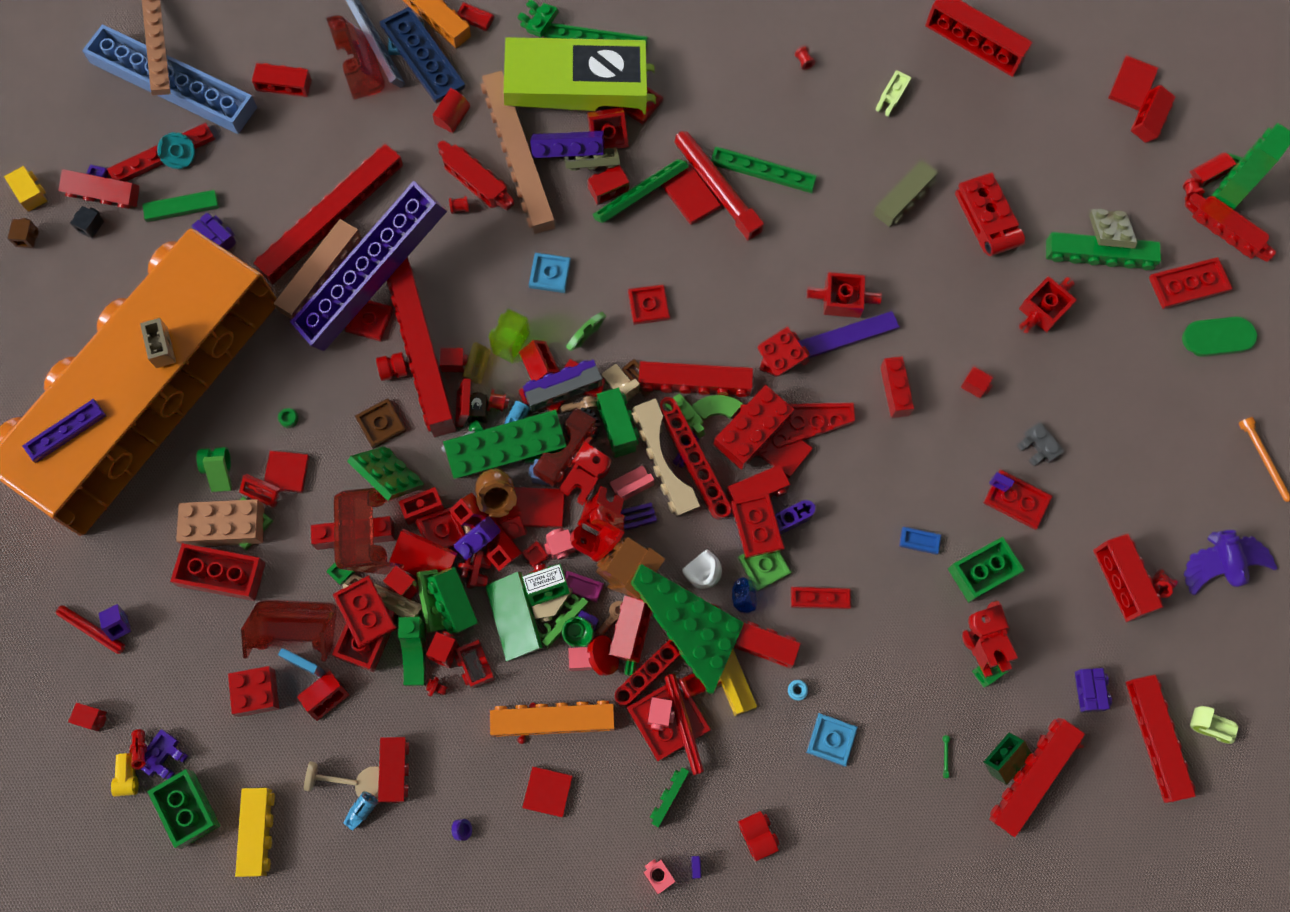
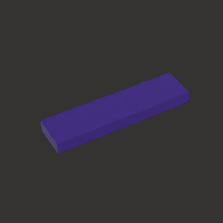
M92 399L22 446L31 460L37 463L106 417V414L97 401Z

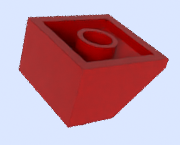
M622 107L587 112L589 131H604L605 148L617 147L619 149L628 147L625 114Z

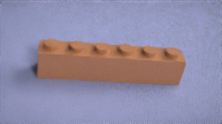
M341 219L336 223L273 303L280 313L290 319H293L346 259L352 249L360 243L361 236L358 229Z

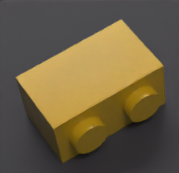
M22 166L4 176L15 196L28 212L47 202L44 196L46 191L41 184L37 185L35 181L38 178L32 170L28 171Z

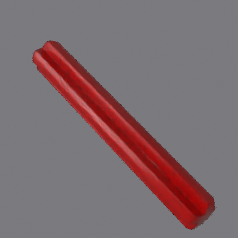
M61 605L56 610V615L116 654H121L125 649V644L117 639L111 641L103 630L66 606Z

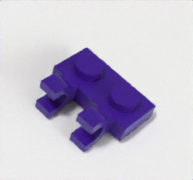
M161 729L147 746V752L145 753L146 765L141 770L152 777L157 773L164 779H170L175 773L162 765L164 761L171 755L177 761L180 760L184 763L188 755L176 747L180 741Z

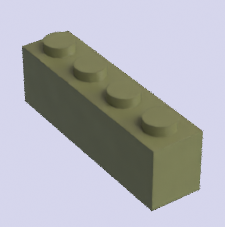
M921 159L880 201L873 215L888 227H891L894 222L897 224L902 219V214L905 211L909 212L914 206V202L920 200L925 195V190L927 188L931 189L937 182L935 178L938 172Z

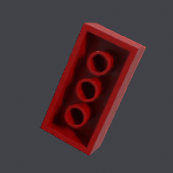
M765 385L715 437L713 445L742 470L792 417L795 409Z
M1128 533L1107 540L1093 550L1126 622L1146 616L1163 607L1161 597L1153 587V580L1147 574L1144 568V561L1138 555L1135 549V542Z
M182 543L170 582L177 587L255 601L266 563L259 557Z

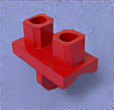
M477 551L474 554L472 565H470L471 558L465 559V563L458 564V569L463 570L461 577L467 578L468 572H470L466 587L470 589L486 587L488 576L479 574L480 568L489 570L492 563L487 556L483 555V551Z

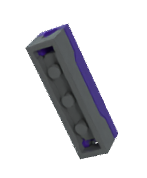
M594 359L590 361L584 360L572 368L565 367L561 372L549 373L537 381H528L523 385V391L531 412L601 387L602 378Z

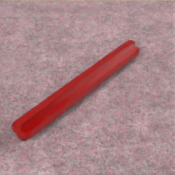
M669 674L665 676V681L693 775L701 774L704 771L676 675Z

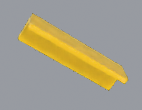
M732 649L720 681L733 714L737 716L755 709L757 705L735 652Z

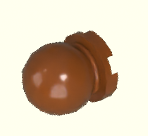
M490 469L483 472L477 479L475 492L480 511L489 514L490 517H502L509 514V510L517 502L512 478L501 469Z

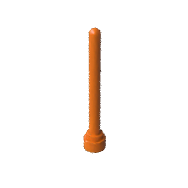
M1253 416L1240 421L1238 424L1241 430L1244 429L1249 434L1283 500L1289 502L1290 494L1255 430L1256 422Z

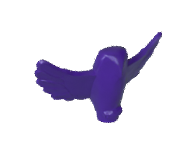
M1236 530L1212 532L1208 536L1207 540L1215 545L1214 547L1200 549L1198 553L1190 555V561L1186 564L1187 569L1184 572V576L1186 577L1185 584L1188 586L1189 592L1192 595H1196L1205 583L1216 576L1224 574L1231 586L1239 587L1249 583V566L1261 565L1275 571L1277 566L1269 550L1260 541H1257L1255 537L1250 536L1248 538L1244 536L1240 539Z

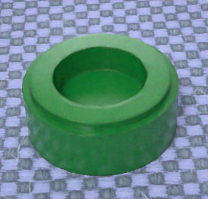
M285 408L279 412L278 421L283 427L292 428L298 422V415L293 409Z

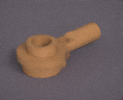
M587 396L579 403L561 405L562 413L577 408L578 411L581 408H584V410L595 409L598 407L597 399L594 396Z
M616 601L611 604L609 608L610 616L596 630L600 635H604L612 624L618 621L622 601Z

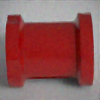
M807 46L801 47L795 52V57L799 59L802 70H808L815 65L816 61L811 57Z
M467 196L459 199L449 198L451 214L459 211L469 212Z

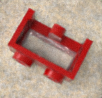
M479 640L456 649L458 655L455 656L459 667L463 666L465 674H462L466 686L470 685L474 689L495 680Z

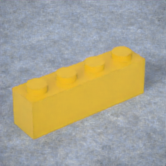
M242 788L235 877L267 876V872L270 870L271 862L270 858H268V849H271L272 837L269 836V832L273 826L271 806L275 802V795L272 793V789Z

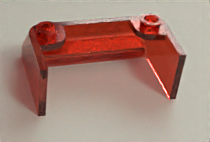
M374 487L344 490L334 496V557L337 567L342 570L386 575L396 565L400 569L404 568V564L387 562L386 550L380 545H374L373 507H380L388 501Z
M273 600L256 603L241 628L243 658L247 659L253 648L259 650L267 649L272 645L273 641L312 642L313 649L321 652V661L326 662L333 646L336 605L325 602Z

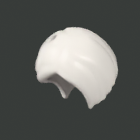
M705 550L688 563L682 571L686 579L693 586L705 589L711 588L718 583L722 574V566L719 559L711 551Z

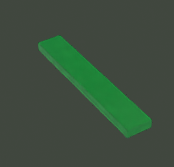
M551 23L543 36L544 38L646 40V47L648 37L556 23Z
M716 146L711 158L715 166L811 194L817 175Z
M680 159L673 161L593 213L594 219L600 223L607 221L688 168L687 162Z

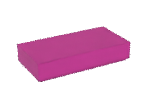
M566 571L565 579L568 588L573 590L572 594L597 603L604 583Z

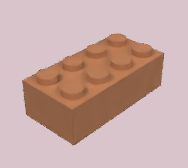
M257 499L179 503L176 542L195 546L239 545L242 543L263 544V514L265 506Z

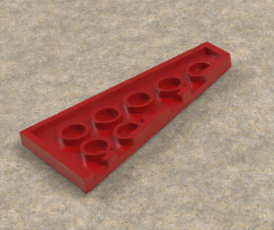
M854 403L789 404L795 409L792 417L754 457L779 447L853 424L855 422ZM747 404L740 405V411H741Z

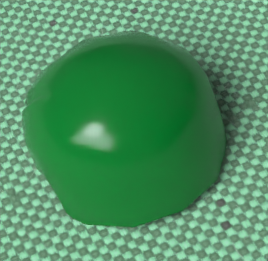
M579 616L571 617L563 624L562 636L564 641L570 646L585 647L593 639L594 631L587 619Z

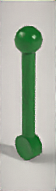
M944 735L942 738L944 742L943 778L948 779V743L951 739L948 735Z

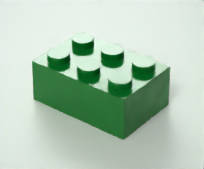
M619 387L597 394L598 410L614 458L636 452V447L639 445V434L637 428H633L632 413L630 410L627 411V399L625 393L620 392Z
M1001 537L953 563L948 568V571L969 603L1018 576L1024 569L1004 537Z
M185 769L147 791L174 848L183 849L221 826L195 772Z

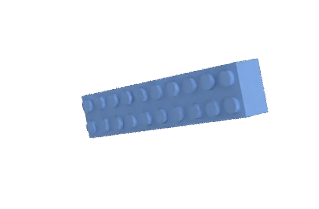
M102 24L82 50L88 61L113 75L151 92L146 45ZM167 55L171 94L157 96L239 134L257 109L252 95Z

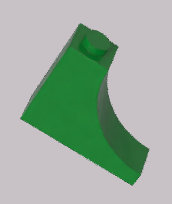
M399 617L398 638L401 643L403 656V685L425 686L426 625L420 617Z

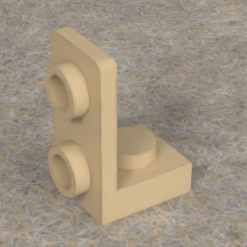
M614 364L602 373V377L612 389L619 387L620 392L625 393L627 401L639 393V382L636 379L630 381L617 364Z

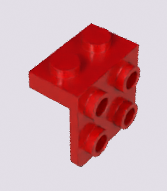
M788 326L757 347L775 376L782 375L800 362L803 366L809 363V351L805 346L800 345L798 342L800 338L795 331L791 332Z

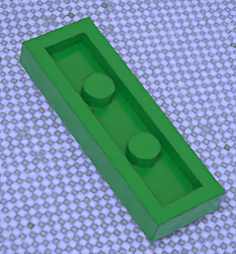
M682 767L680 771L675 770L670 781L673 784L670 790L665 788L660 797L663 801L660 808L655 807L649 817L653 820L651 823L653 826L659 828L689 773L685 768Z

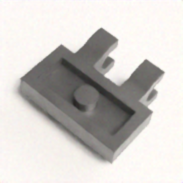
M1041 422L1028 429L1024 433L1026 438L1016 445L1020 451H1023L1031 444L1035 447L1038 453L1029 459L1033 466L1043 459L1049 463L1064 452Z

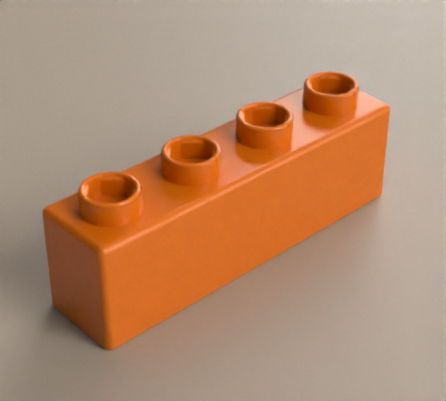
M193 228L188 229L177 242L169 241L162 244L149 261L148 275L127 299L118 298L104 308L97 321L98 332L76 357H66L58 361L51 368L44 381L45 392L22 417L11 418L0 426V481L79 536L86 534L276 308L273 303L277 298L262 273ZM161 318L168 327L176 363L156 368L148 360L140 323ZM95 399L106 417L37 463L31 460L22 445L90 400Z

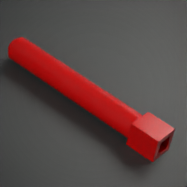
M688 131L679 132L675 136L674 143L736 221V227L746 240L749 241L762 233L764 223L755 211L746 206Z

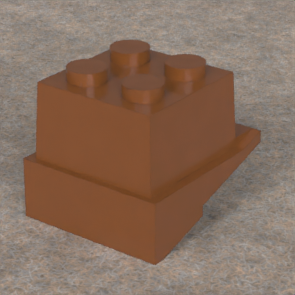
M629 537L620 539L616 546L604 558L598 561L596 565L598 568L595 572L610 583L607 587L608 589L639 599V592L631 585L638 566L642 564L657 572L665 558L653 549H645Z

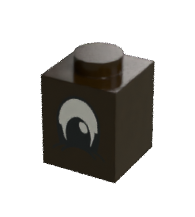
M480 392L470 394L468 422L477 420L481 423H487V395Z

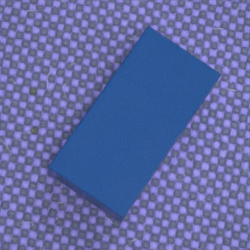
M902 527L899 547L937 555L939 553L941 535Z

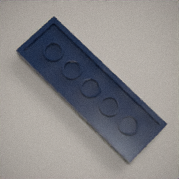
M410 7L380 21L381 28L435 104L443 100L450 88L458 92L466 88L461 77Z

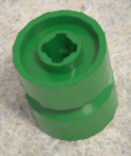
M217 447L214 451L211 448L198 449L196 459L200 474H206L203 465L204 457L224 456L229 472L231 469V455L228 447Z

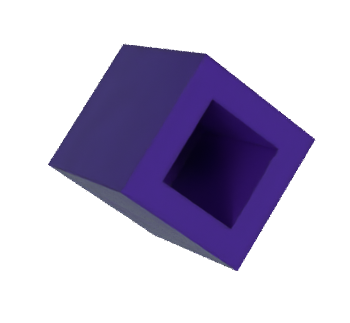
M118 604L99 613L101 629L111 641L131 632L128 616Z

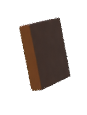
M389 398L355 415L372 449L407 431Z

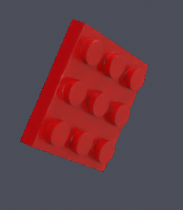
M667 685L662 686L627 707L629 714L657 762L684 747L675 713L673 723H669L668 728L664 727L663 730L652 729L651 725H648L652 697L671 700ZM680 689L694 739H697L709 732L710 728L692 697L686 700Z

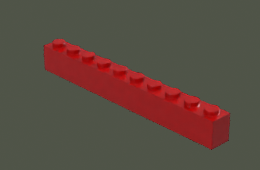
M387 144L377 148L370 158L365 159L359 168L352 171L330 194L325 195L318 205L312 207L308 214L300 218L290 230L284 232L277 242L272 243L267 251L256 258L253 264L257 271L262 273L273 285L327 236L340 219L344 220L403 166L401 156Z

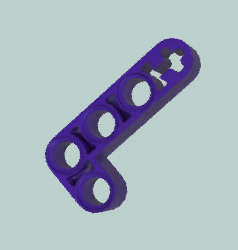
M803 500L775 514L780 534L809 521L815 512L813 502ZM802 509L809 510L808 514L806 511L801 513ZM784 516H790L793 522L787 523L784 520Z

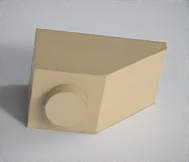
M568 588L570 594L533 606L534 618H540V622L552 620V616L559 613L564 602L572 594V588Z

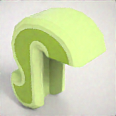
M1199 706L1194 709L1190 727L1194 731L1206 736L1215 737L1217 741L1227 744L1235 742L1239 727L1236 722L1215 715L1214 708Z

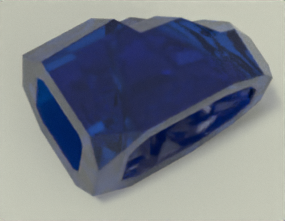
M745 577L737 579L732 587L733 606L739 612L749 613L755 611L757 606L756 591L753 583Z

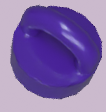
M467 819L455 820L452 824L453 838L457 841L468 840L472 834L470 821Z

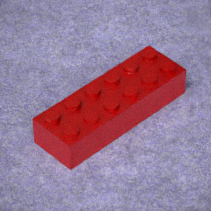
M936 0L932 5L925 24L927 28L1011 77L1015 75L1022 65L1033 43L1028 38L1023 37L961 0Z

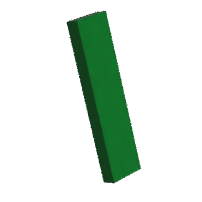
M215 190L142 203L144 220L146 222L219 208L217 192Z

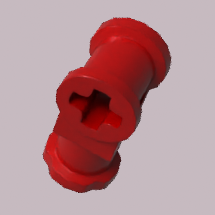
M1160 569L1152 577L1156 593L1161 598L1171 596L1178 581L1171 579L1164 573L1163 569Z

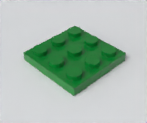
M385 446L351 455L347 460L388 501L421 490L424 486L419 476L409 470L406 464L399 460Z

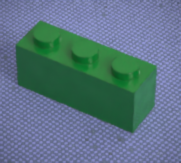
M455 567L448 568L427 578L429 582L428 588L435 596L436 608L442 613L444 618L443 625L449 633H458L478 623Z

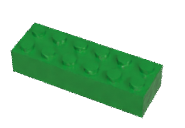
M1278 122L1272 129L1268 127L1244 157L1240 159L1236 167L1234 166L1228 176L1226 175L1219 188L1211 196H1215L1234 210L1272 169L1290 146V130Z
M556 410L443 441L454 479L566 447Z

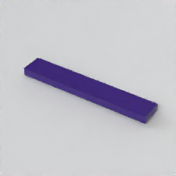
M893 311L798 342L801 346L807 348L810 353L808 357L812 358L898 330L899 325Z

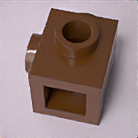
M12 219L7 239L15 247L34 248L39 231L30 219Z

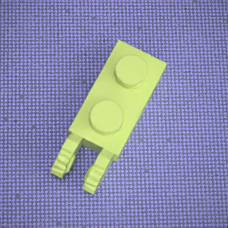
M896 70L883 91L875 110L879 112L884 102H887L890 105L886 109L885 115L889 117L912 77Z

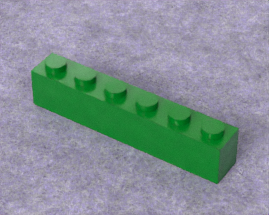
M1051 232L1046 239V259L1054 262L1068 261L1073 264L1107 265L1108 267L1121 266L1127 269L1143 268V270H1154L1161 262L1160 242L1137 240L1135 248L1098 245L1096 236Z

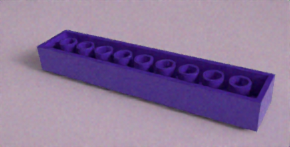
M413 181L291 320L292 325L311 346L325 351L447 213V210L425 188Z

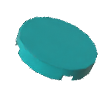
M171 132L159 140L157 153L160 160L166 166L173 169H182L193 162L195 147L186 135Z

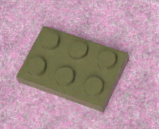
M617 147L605 148L603 155L564 156L566 169L571 171L580 170L583 167L596 169L598 166L613 168L616 165H620Z
M1105 209L1090 210L1089 217L1098 245L1125 248L1136 247L1137 240L1127 212L1120 210L1107 211Z

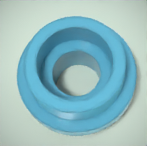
M794 680L788 686V694L793 700H803L808 694V687L803 681ZM795 687H799L801 689L800 694H796L794 692Z

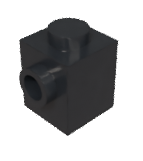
M81 206L70 224L77 232L93 239L105 221L101 218L98 210L92 207L89 209Z

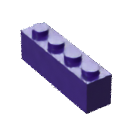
M604 131L533 134L530 140L532 158L603 155L605 150Z

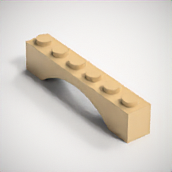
M656 398L635 406L632 409L633 421L635 424H639L641 429L638 431L640 438L648 446L646 449L649 459L654 461L655 466L653 469L655 475L661 478L663 484L660 486L663 494L668 495L670 500L668 506L671 513H675L678 516L699 507L700 505L693 488L679 480L669 469L663 458L659 439L663 415Z

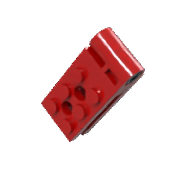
M993 172L959 183V189L956 190L955 195L984 254L993 256L1025 244L1024 233L1018 228L1019 223Z

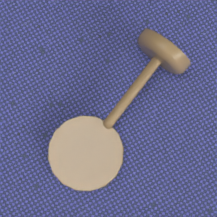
M309 762L305 776L304 791H312L316 780L355 785L358 797L362 792L366 791L373 794L378 801V766L364 769L356 780L317 775V763Z

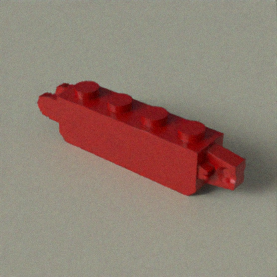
M445 140L438 143L439 155L442 156L444 169L490 208L500 206L508 211L514 205V200L507 193L506 184L502 180H497L489 169H484L476 158H471L463 147L460 148L456 144L451 146Z
M1194 193L1190 195V199L1185 201L1184 206L1193 213L1192 218L1207 227L1212 233L1224 239L1229 245L1241 251L1243 255L1248 256L1250 259L1256 256L1266 262L1275 255L1276 251L1266 243L1269 240V235L1215 196H1209L1205 199L1201 195Z

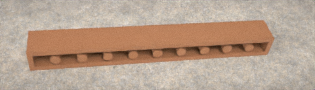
M498 71L483 75V83L480 84L482 93L487 95L485 101L487 108L492 110V113H490L491 120L497 124L495 131L497 137L502 139V142H500L502 152H506L508 156L505 157L508 168H512L513 172H510L513 183H517L516 192L518 198L522 197L521 207L523 213L528 215V218H526L528 227L533 229L534 234L555 229L554 218L514 106L504 105L503 72Z

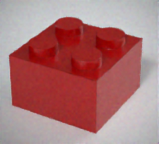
M266 666L228 673L232 715L243 717L279 710L275 669Z

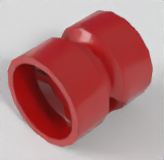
M403 352L392 354L390 358L388 356L376 358L381 381L390 380L393 376L397 378L408 376Z

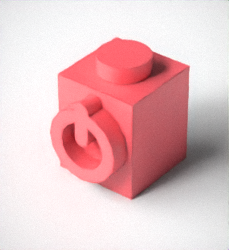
M555 529L546 535L544 547L547 555L551 554L553 560H563L569 554L575 552V548L571 545V535L568 529Z

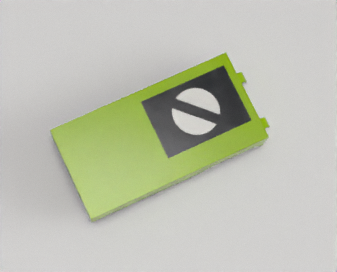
M505 37L504 105L596 111L600 106L638 108L646 115V103L652 101L656 104L655 95L647 94L646 72L652 71L655 74V66L646 63V40Z

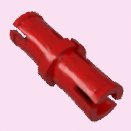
M136 729L131 733L132 744L129 747V752L132 755V768L141 769L146 765L145 753L147 752V745L145 744V731Z

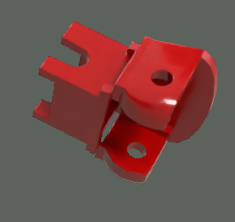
M589 436L572 461V470L560 486V491L567 496L570 495L574 488H580L582 491L577 498V503L582 506L597 486L598 480L608 474L611 465L609 457L591 446L594 440L592 436Z
M603 486L599 487L598 493L591 500H586L581 519L577 523L579 526L572 531L570 537L571 545L576 550L591 557L594 562L604 558L616 546L624 534L625 517L621 514L624 498L616 494L613 501L609 502L606 499L607 488ZM583 523L598 531L597 536L583 529Z
M993 601L988 605L987 609L969 616L968 623L971 631L965 630L962 632L963 643L972 651L973 656L976 657L985 678L993 675L990 668L998 665L1002 672L1012 669L1010 662L1018 659L1007 636L1010 627L1002 605L999 601ZM973 637H979L978 642L975 641Z

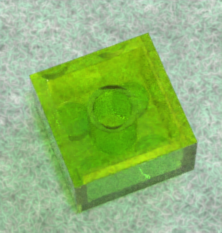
M508 308L505 314L502 313L500 315L497 327L491 330L489 341L494 355L513 363L528 338L530 329L527 317Z

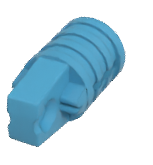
M515 401L504 424L524 419L528 415L530 408L522 402Z
M362 792L350 808L343 823L353 831L362 821L366 820L377 805L376 797L369 792Z

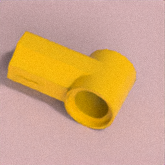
M130 753L116 755L115 778L111 782V793L114 797L136 795L138 793L139 782L137 776H135L136 769L132 768L131 765L132 755Z

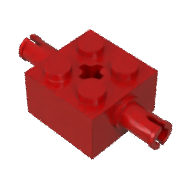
M828 272L824 289L807 287L806 299L823 300V315L860 318L864 310V303L880 305L882 293L865 292V275Z
M1048 276L1024 300L1019 307V310L1027 316L1019 325L1020 330L1027 326L1023 333H1029L1036 324L1047 333L1072 307L1077 299L1068 293L1075 285L1073 280L1067 284L1071 279L1070 277H1066L1058 284Z

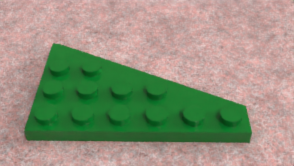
M642 564L639 565L631 585L639 592L643 602L647 603L659 625L667 632L669 639L673 640L685 662L693 669L695 676L701 680L707 689L706 692L709 694L714 693L744 623Z

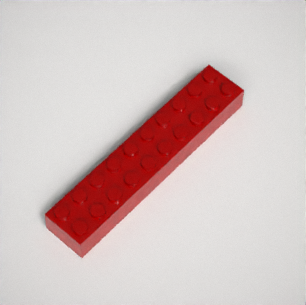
M407 257L387 279V284L392 295L391 299L396 310L395 314L400 325V333L404 340L406 355L410 362L409 366L414 377L413 381L419 396V404L424 414L423 419L428 432H432L434 437L456 432L411 264Z

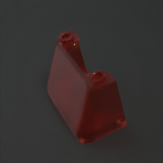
M340 15L327 17L326 20L336 49L340 50L341 48L347 52V55H354L353 58L345 60L342 65L353 100L381 92L385 87L384 79L375 53L363 31Z

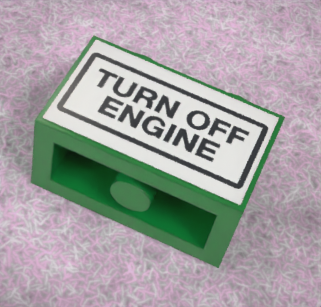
M560 564L522 576L531 606L570 594Z

